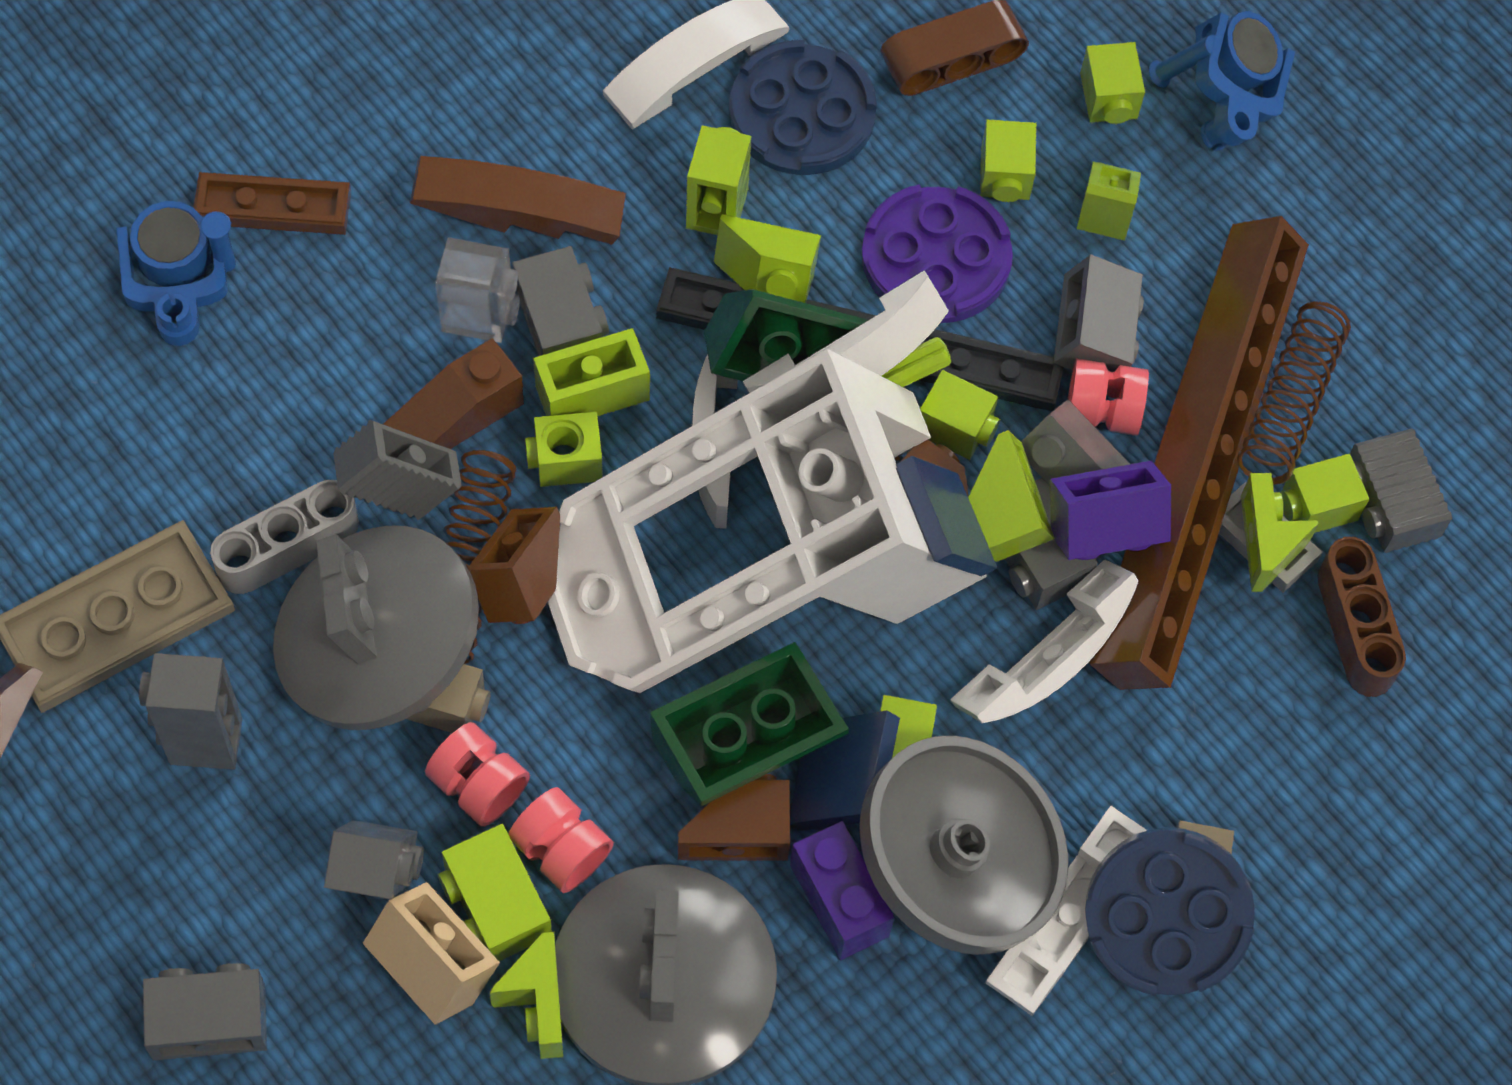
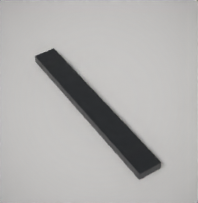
M669 267L657 306L656 319L705 330L724 294L744 291V289L735 282ZM808 299L806 301L807 304L867 320L877 316ZM936 329L922 342L924 343L939 337L945 343L950 353L951 363L949 366L919 379V381L934 384L941 371L945 370L998 396L1000 400L1051 412L1054 411L1064 369L1063 366L1054 363V357Z

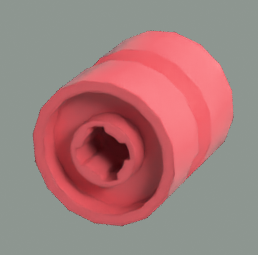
M1076 358L1068 399L1094 427L1102 422L1106 424L1109 432L1137 436L1144 415L1149 371L1148 369L1120 365L1114 372L1108 371L1104 362ZM1106 394H1108L1111 398L1116 399L1111 401L1106 400Z
M469 722L454 731L438 747L427 763L425 775L446 795L453 796L458 794L459 807L478 825L485 827L501 817L514 804L527 786L530 773L508 753L496 754V742L475 723Z
M559 787L543 793L533 801L514 822L508 835L511 841L531 861L541 859L540 871L561 892L567 893L582 884L599 868L608 857L614 842L592 820L580 821L581 809Z

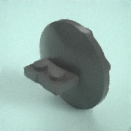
M381 526L360 531L344 539L334 534L317 540L318 557L303 570L292 585L281 606L275 626L273 641L274 661L284 689L292 700L306 713L322 723L340 729L369 730L381 728L426 710L432 701L450 685L459 673L477 635L478 595L474 580L466 564L449 545L437 536L408 526Z
M670 864L649 865L630 869L612 876L592 889L578 902L567 917L556 940L555 952L560 1020L564 1030L577 1049L590 1062L606 1073L637 1085H691L721 1073L737 1062L752 1047L765 1027L772 1010L776 991L777 967L774 947L763 920L750 902L735 888L714 875L698 869Z

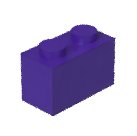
M1152 460L1050 479L1051 529L1055 537L1054 540L1068 560H1091L1097 558L1100 554L1127 549L1133 551L1144 550L1153 544L1171 541V484Z
M843 821L793 844L790 867L840 961L890 937L895 917L875 887L866 863Z

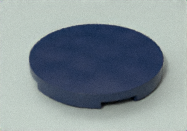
M805 40L784 41L758 51L741 66L740 73L736 77L730 92L729 120L732 129L737 130L741 134L751 136L750 156L761 164L788 174H821L845 165L865 147L875 124L876 94L872 81L866 71L854 58L841 50L837 53L825 47L805 44Z
M1158 828L1129 837L1104 857L1094 872L1088 887L1085 918L1088 934L1095 953L1108 971L1129 987L1154 996L1156 994L1180 995L1198 990L1202 992L1226 978L1237 967L1252 940L1255 906L1252 890L1243 869L1232 854L1223 846L1195 831L1180 828Z

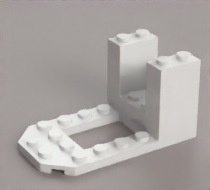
M826 349L564 499L559 511L561 525L559 531L556 591L549 599L548 604L569 665L611 681V683L628 690L641 693L818 597L898 624L987 577V575L981 577L933 561L897 473L894 458L931 438L914 393ZM758 456L791 544L664 613L634 526Z

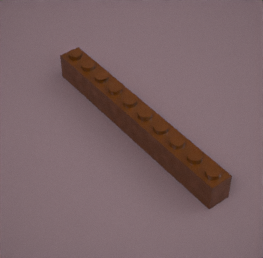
M1282 216L1232 224L1154 463L1171 484V541L1153 544L1144 550H1126L1121 567L1134 573L1138 579V584L1115 630L1089 662L1093 668L1120 690L1171 688L1239 470L1237 456L1239 451L1244 448V439L1250 435L1249 427L1255 419V413L1260 403L1309 246Z

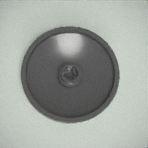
M930 737L909 745L890 759L878 771L867 789L860 815V840L868 872L879 894L889 908L903 923L921 937L938 946L960 953L975 955L1002 952L1022 943L1043 928L1052 918L1062 900L1067 883L1068 851L1065 834L1058 814L1046 792L1036 779L1009 755L989 744L967 737Z

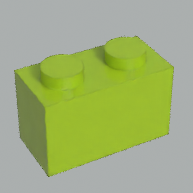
M701 125L687 175L686 229L718 235L722 214L741 218L749 186L750 135L741 134L729 127L713 128Z
M633 328L533 358L535 387L546 416L597 412V416L650 400V370Z
M503 823L442 851L445 871L438 873V878L449 902L454 904L461 901L469 918L463 922L498 961L530 947L542 933L552 932L551 919Z

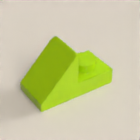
M1250 473L1241 494L1251 591L1262 592L1308 545L1319 522L1315 520L1282 521L1283 499L1280 492H1274L1272 473Z
M554 932L542 933L490 991L492 1007L536 1004V1007L525 1008L528 1042L539 1041L541 1059L563 1057Z

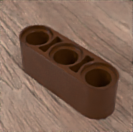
M993 0L896 33L884 42L880 52L900 93L912 96L1008 64L1019 58L1027 50L1029 41L1009 3L1005 0Z
M1343 537L1336 540L1327 552L1317 574L1318 585L1347 680L1351 687L1359 694L1367 697H1378L1385 694L1392 687L1402 671L1406 661L1405 649L1371 546L1364 540L1356 537ZM1336 563H1345L1351 566L1356 574L1349 575L1342 572ZM1351 610L1364 612L1370 618L1371 623L1358 621L1353 617ZM1373 658L1380 661L1386 668V672L1373 670L1365 659Z

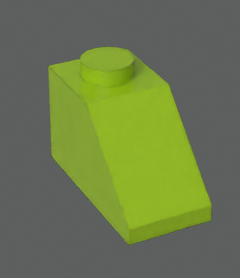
M722 214L719 223L714 263L744 290L754 289L806 303L814 278L821 235Z
M1009 430L999 433L968 496L995 562L1055 539L1022 442Z

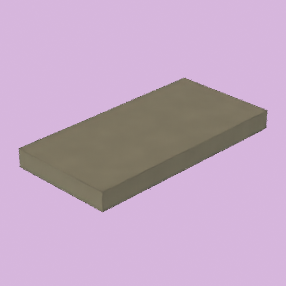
M182 520L1 614L0 640L15 666L21 663L43 671L32 693V697L40 712L44 713L234 612L235 608L186 523Z

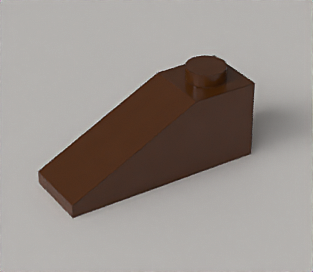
M491 338L448 364L384 422L383 425L452 449L524 405L522 375L497 342Z

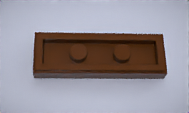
M199 172L194 208L202 217L214 211L226 214L230 218L231 227L346 235L351 186L350 182Z

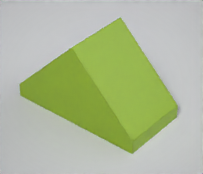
M1093 161L1076 229L1125 241L1138 197L1141 173Z

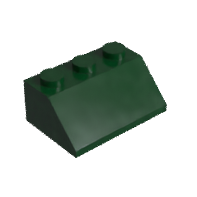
M754 289L724 294L704 331L711 374L744 381L787 354L797 365L869 320Z
M796 642L650 712L652 741L677 784L701 806L849 732L847 725Z

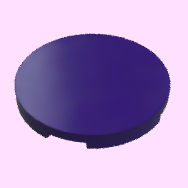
M920 184L894 193L873 212L867 223L863 238V269L870 286L879 298L925 270L948 309V313L940 323L957 322L982 312L1002 293L1009 279L1012 266L1011 233L1000 213L992 204L978 194L959 186L955 190L945 187L921 188Z

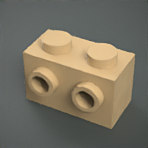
M427 882L388 900L363 942V945L435 1025L473 1005L500 963Z

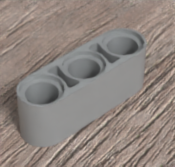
M325 480L222 532L212 543L210 555L217 577L224 589L234 594L251 592L318 557L317 540L337 534L341 539L355 534L358 529L359 519L354 496L351 498L346 493L342 494L338 489L337 480ZM331 507L344 509V512L337 517L326 518L321 515L322 512ZM285 531L297 533L294 539L285 543L274 540L278 534ZM236 556L250 558L246 564L237 568L226 565L230 559Z

